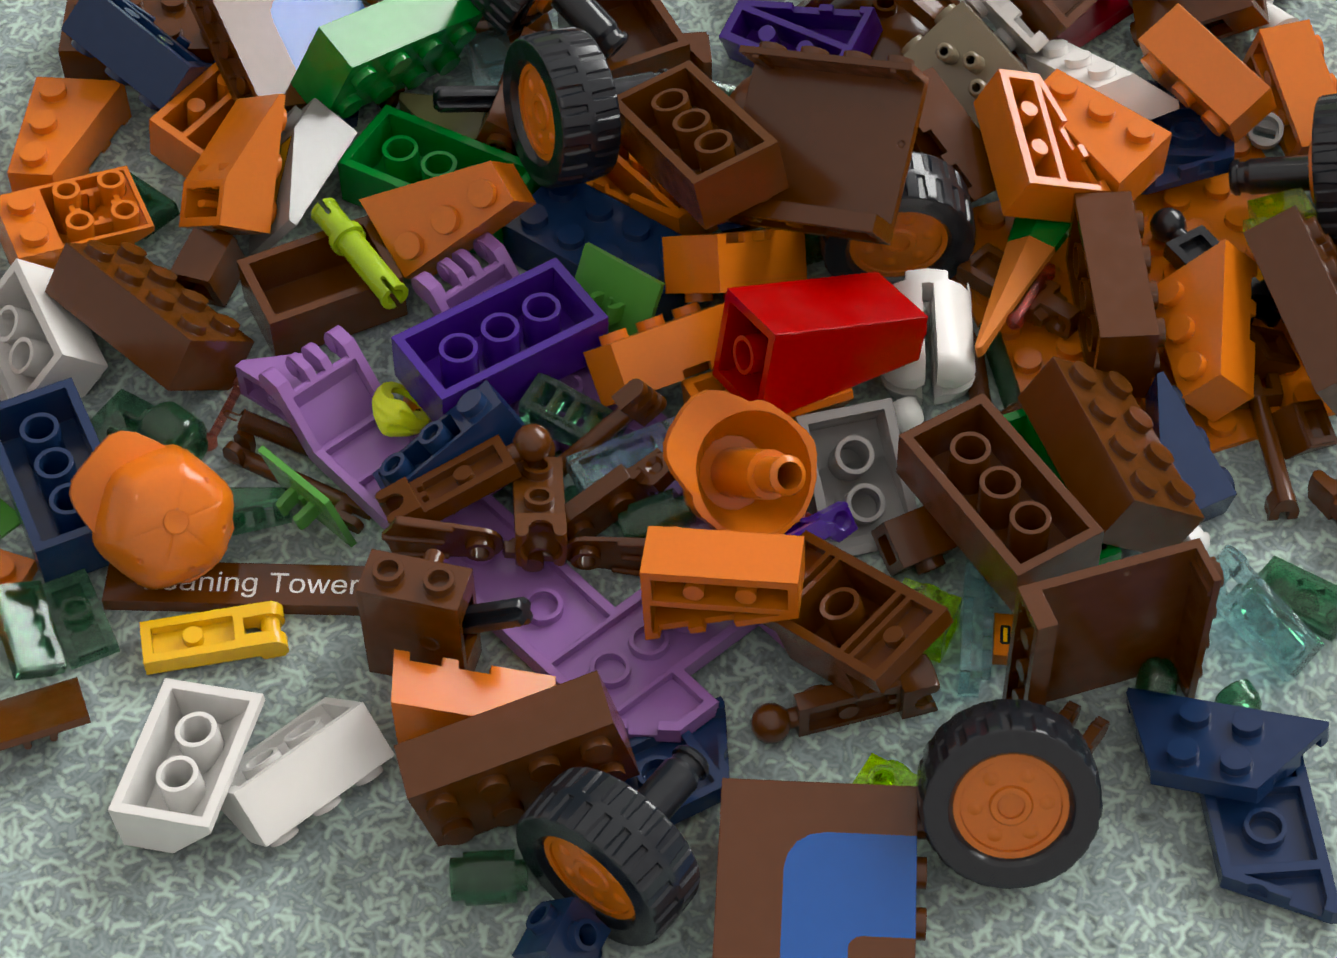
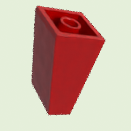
M879 272L727 288L712 375L731 394L749 402L754 400L769 402L787 414L919 360L923 339L927 333L928 316Z

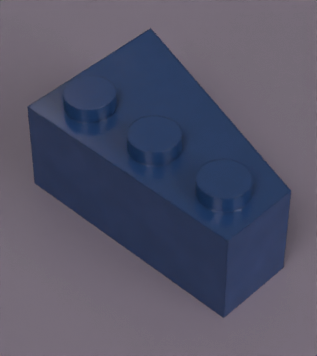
M79 0L61 27V30L73 39L71 45L78 52L90 58H97L106 66L104 71L109 77L123 85L129 84L140 93L138 96L139 100L157 112L215 63V60L212 63H206L187 49L192 42L181 35L175 41L154 24L155 17L130 0Z

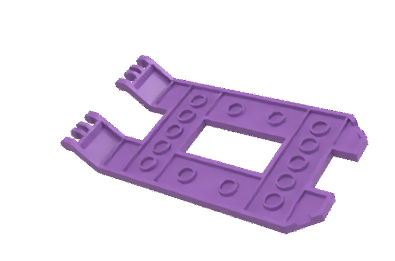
M486 232L474 239L473 242L477 255L490 264L482 269L478 260L463 248L452 253V260L446 257L437 263L439 276L453 287L449 291L445 292L441 283L431 273L426 271L411 279L414 291L429 305L435 316L520 275L505 246L492 234ZM337 325L324 334V341L329 350L337 354L341 359L332 364L320 347L310 342L301 348L303 357L299 353L294 352L287 356L285 361L288 371L294 377H297L302 384L293 389L290 382L274 367H270L260 373L258 378L263 389L279 405L309 459L385 530L389 523L375 498L376 493L381 489L372 474L381 467L383 461L388 456L402 450L419 434L407 437H388L381 433L372 410V398L380 383L355 339L341 326ZM588 366L510 405L525 425L531 423L539 424L550 433L555 443L556 452L567 450L618 407L616 404L602 408ZM662 413L645 427L633 420L578 466L594 481L599 480L621 463L626 468H629L656 448L663 452V441L672 422ZM676 480L662 493H655L653 497L650 496L632 513L647 527L676 526L713 530L687 507L684 502L682 487ZM501 489L441 520V522L492 529L498 532L503 537V540L507 541L514 538V515L492 496ZM502 550L488 561H474L467 557H450L444 560V563L473 569L477 604L517 597L527 598L531 602L530 610L533 614V620L529 625L494 630L492 632L535 673L556 676V685L597 670L624 722L629 739L632 737H654L659 742H681V735L686 731L690 730L693 733L712 719L716 714L717 708H719V701L691 676L756 627L760 626L784 648L777 633L764 624L736 627L734 620L708 623L706 632L690 634L688 627L662 630L659 639L645 640L641 589L614 607L567 563L563 566H556L553 562L544 561V568L541 571L528 572L523 570L522 567L517 566L515 559L504 558Z

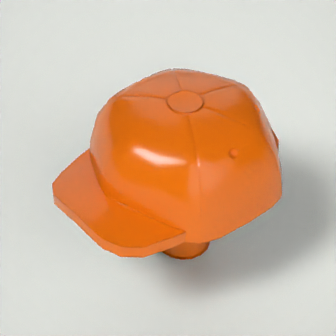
M704 390L693 395L683 405L670 425L663 441V459L670 473L682 487L685 504L692 513L713 530L784 534L800 521L808 509L817 479V451L814 439L794 419L769 402L763 400L749 402L726 391Z
M120 430L108 435L95 448L71 479L69 496L73 508L92 531L93 543L98 552L117 570L144 588L151 590L163 589L179 583H191L198 580L213 569L227 551L228 543L234 531V497L232 490L207 464L185 448L174 444L162 445L137 432Z

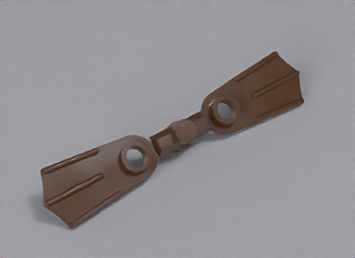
M396 516L392 523L382 531V540L388 544L391 552L423 558L427 549L435 548L445 555V559L450 557H467L474 561H488L502 550L504 558L515 559L514 538L509 541L503 540V537L498 532L488 528ZM576 537L567 541V560L580 570L601 568L611 570L613 573L640 576L646 538ZM535 551L529 555L528 564L522 567V569L528 572L541 571L544 568V561L553 562V557L546 551Z

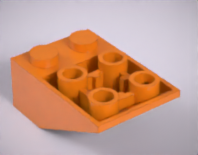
M272 94L240 98L235 101L184 180L179 219L180 228H199L212 232L215 229H220L231 235L270 234L271 225L277 213L274 194L276 179L280 175L282 168V158L279 150L281 133L284 131L287 123V111L284 108L286 95Z
M127 165L0 195V242L10 266L18 258L55 269L65 243L87 244L89 240H96L106 245H120L121 242L135 244L155 231L153 221Z

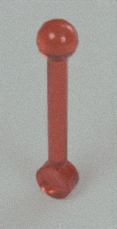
M1047 263L1016 312L1013 311L1007 316L1006 324L1010 329L1019 330L1024 326V315L1046 281L1055 278L1056 267L1054 264Z
M237 376L233 380V389L209 433L199 437V447L203 451H212L218 446L217 437L227 420L223 411H232L241 394Z

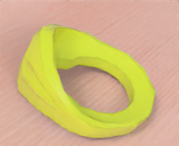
M393 381L384 382L374 392L372 398L373 416L383 435L388 437H407L419 434L427 424L432 422L402 384ZM392 393H397L410 399L420 408L421 412L412 411L406 402L394 399Z

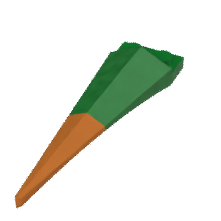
M1015 217L975 343V351L978 358L985 354L1024 294L1068 238L1070 223Z

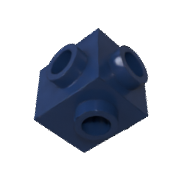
M574 896L543 901L529 914L526 920L527 929L512 956L514 958H601L602 947L611 929L596 916L595 909L580 898Z

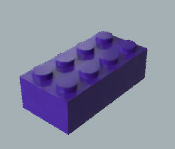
M555 257L392 336L395 376L431 421H436L458 403L459 399L466 392L476 389L485 380L511 405L588 366L583 352L601 346L598 337L609 333L608 316Z

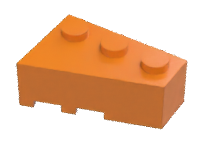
M1179 3L1138 39L1144 55L1140 61L1152 78L1175 95L1184 106L1190 107L1199 114L1205 125L1218 137L1224 134L1236 144L1277 107L1271 87Z

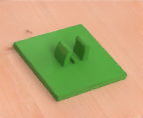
M590 242L585 243L575 275L576 281L608 316L609 333L625 327L628 335L637 333L635 323L655 316L665 285L662 281Z
M262 445L257 450L284 490V493L276 502V506L283 516L288 515L289 511L298 503L303 508L292 519L300 530L305 529L317 519L351 548L357 544L329 498L265 446Z

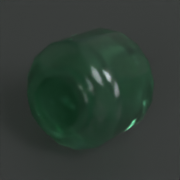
M172 401L162 402L144 410L137 419V433L153 439L162 445L174 444L185 448L201 461L206 455L208 449L207 428L200 418L181 405Z

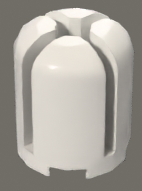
M924 268L905 271V280L892 285L928 316L927 331L933 404L949 403L964 396L975 379L976 365L970 286L967 283L965 288L960 283L949 280L948 271ZM925 338L923 339L919 360L881 375L883 386L889 395L897 400L912 396L917 398L919 404L922 405V386L925 383L926 367Z

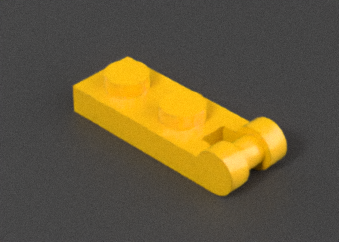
M265 601L139 622L143 664L146 675L259 656L263 659L286 656L289 652L288 637L285 632L281 631V627L285 624L284 608L282 604L275 601ZM258 628L261 632L246 634L245 629Z

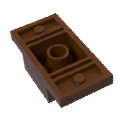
M805 530L800 535L804 536L805 575L799 618L762 624L777 633L791 659L857 699H860L870 688L882 695L954 622L953 618L945 606Z

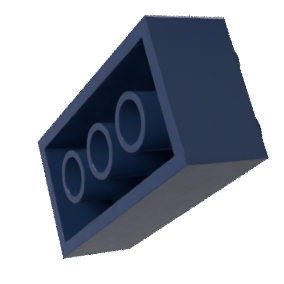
M586 183L559 188L541 186L532 194L536 204L502 227L503 243L515 265L526 271L556 257L575 278L585 243L590 242L665 283L662 237L681 235ZM664 285L655 316L663 314L665 322L672 320L674 317L671 310L688 304L685 302L684 294H665Z
M72 377L0 402V474L46 588L109 566V562L101 556L94 546L92 531L73 508L69 496L71 479L100 444Z

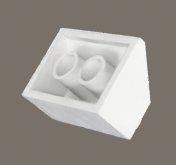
M1050 40L1037 53L1025 54L1028 71L1040 74L1043 81L1056 69H1059L1148 120L1180 109L1179 101L1138 75L1115 65L1111 61L1102 59L1088 50H1083L1068 43L1067 40Z
M18 258L15 259L0 279V400L4 401L71 377L80 398L86 396L108 368L106 360L90 328L45 293L54 269Z
M165 678L108 808V812L124 845L175 853L211 834L264 705L265 697L263 694Z
M325 697L242 756L221 810L251 843L264 847L269 845L277 847L292 839L299 831L297 825L312 814L320 816L335 808L342 800L339 795L354 784L361 786L378 777L383 772L381 765L395 756L363 702Z

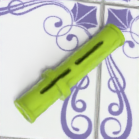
M333 198L322 199L325 206L330 210L329 214L325 212L319 203L315 204L311 211V218L329 237V245L337 255L346 258L385 309L397 307L389 296L391 293L402 304L408 296V288L397 278L365 239L366 233L362 226L356 221H351Z

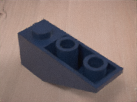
M1164 371L1156 374L1145 395L1146 413L1153 421L1152 428L1161 444L1172 453L1174 457L1173 464L1182 480L1195 492L1196 498L1194 500L1205 517L1201 522L1203 523L1227 511L1237 495L1234 480L1230 472L1225 467L1220 466L1210 450V442L1206 432L1200 426L1195 425L1186 410L1185 399L1182 398L1183 394L1178 387L1171 385Z
M485 380L476 389L466 392L459 399L458 403L442 417L427 424L421 430L419 436L402 450L388 456L383 461L381 467L372 475L380 489L389 486L403 477H406L408 482H411L498 434L505 446L513 443L515 433L525 424L494 387Z

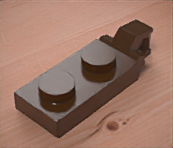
M986 243L971 255L968 261L961 263L957 267L956 279L965 285L968 283L970 288L990 298L1004 252L990 243ZM1040 273L1012 313L1032 323L1034 326L1042 327L1044 325L1048 332L1067 340L1079 328L1078 323L1081 309L1067 302L1068 299L1060 292L1061 285Z
M656 448L629 468H626L621 463L565 503L567 541L582 536L597 537L598 534L619 519L630 516L650 496L653 497L655 493H662L676 479L670 473L663 459V452Z

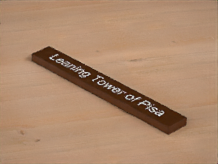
M219 562L213 569L191 583H179L169 588L151 590L136 584L109 563L102 603L104 610L204 612L265 601H275L282 604L284 614L360 616L355 590L365 566Z

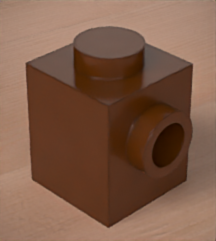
M193 228L170 271L177 275V282L183 287L205 296L209 301L208 304L225 308L240 280L237 260L245 258V255L240 249L237 239L230 233L220 229H215L212 232Z
M925 506L887 520L871 531L891 577L914 567L918 576L935 570L946 564L943 556L957 547Z

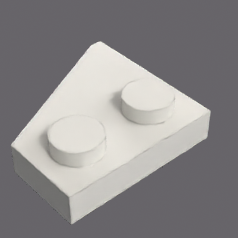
M965 0L966 4L981 19L986 16L997 29L994 33L1011 52L1015 50L1017 54L1037 53L1049 42L1040 30L1034 35L1020 18L1022 12L1010 0Z

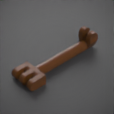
M1278 372L1266 373V388H1263L1259 374L1255 373L1254 398L1235 410H1251L1272 489L1266 497L1264 504L1267 521L1278 520L1280 512H1285L1287 519H1297L1300 509L1291 485L1270 408L1281 406L1284 392Z
M635 378L629 381L611 396L618 407L558 456L562 457L563 478L633 420L645 427L665 410L667 406L666 398L640 379Z
M239 429L233 436L234 441H229L222 449L224 458L232 464L279 484L261 455L255 453L256 441L254 435ZM295 471L330 499L350 531L360 534L364 524L352 514L370 521L371 517L345 492Z

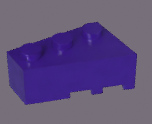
M738 0L719 35V39L730 59L753 68L754 63L739 52L740 45L758 47L761 41H769L783 45L787 50L800 51L802 46L807 45L822 48L828 51L829 55L843 56L845 50H855L870 55L883 28L874 7L861 6L860 10L835 9L834 5L820 4L819 8L794 6L793 2Z

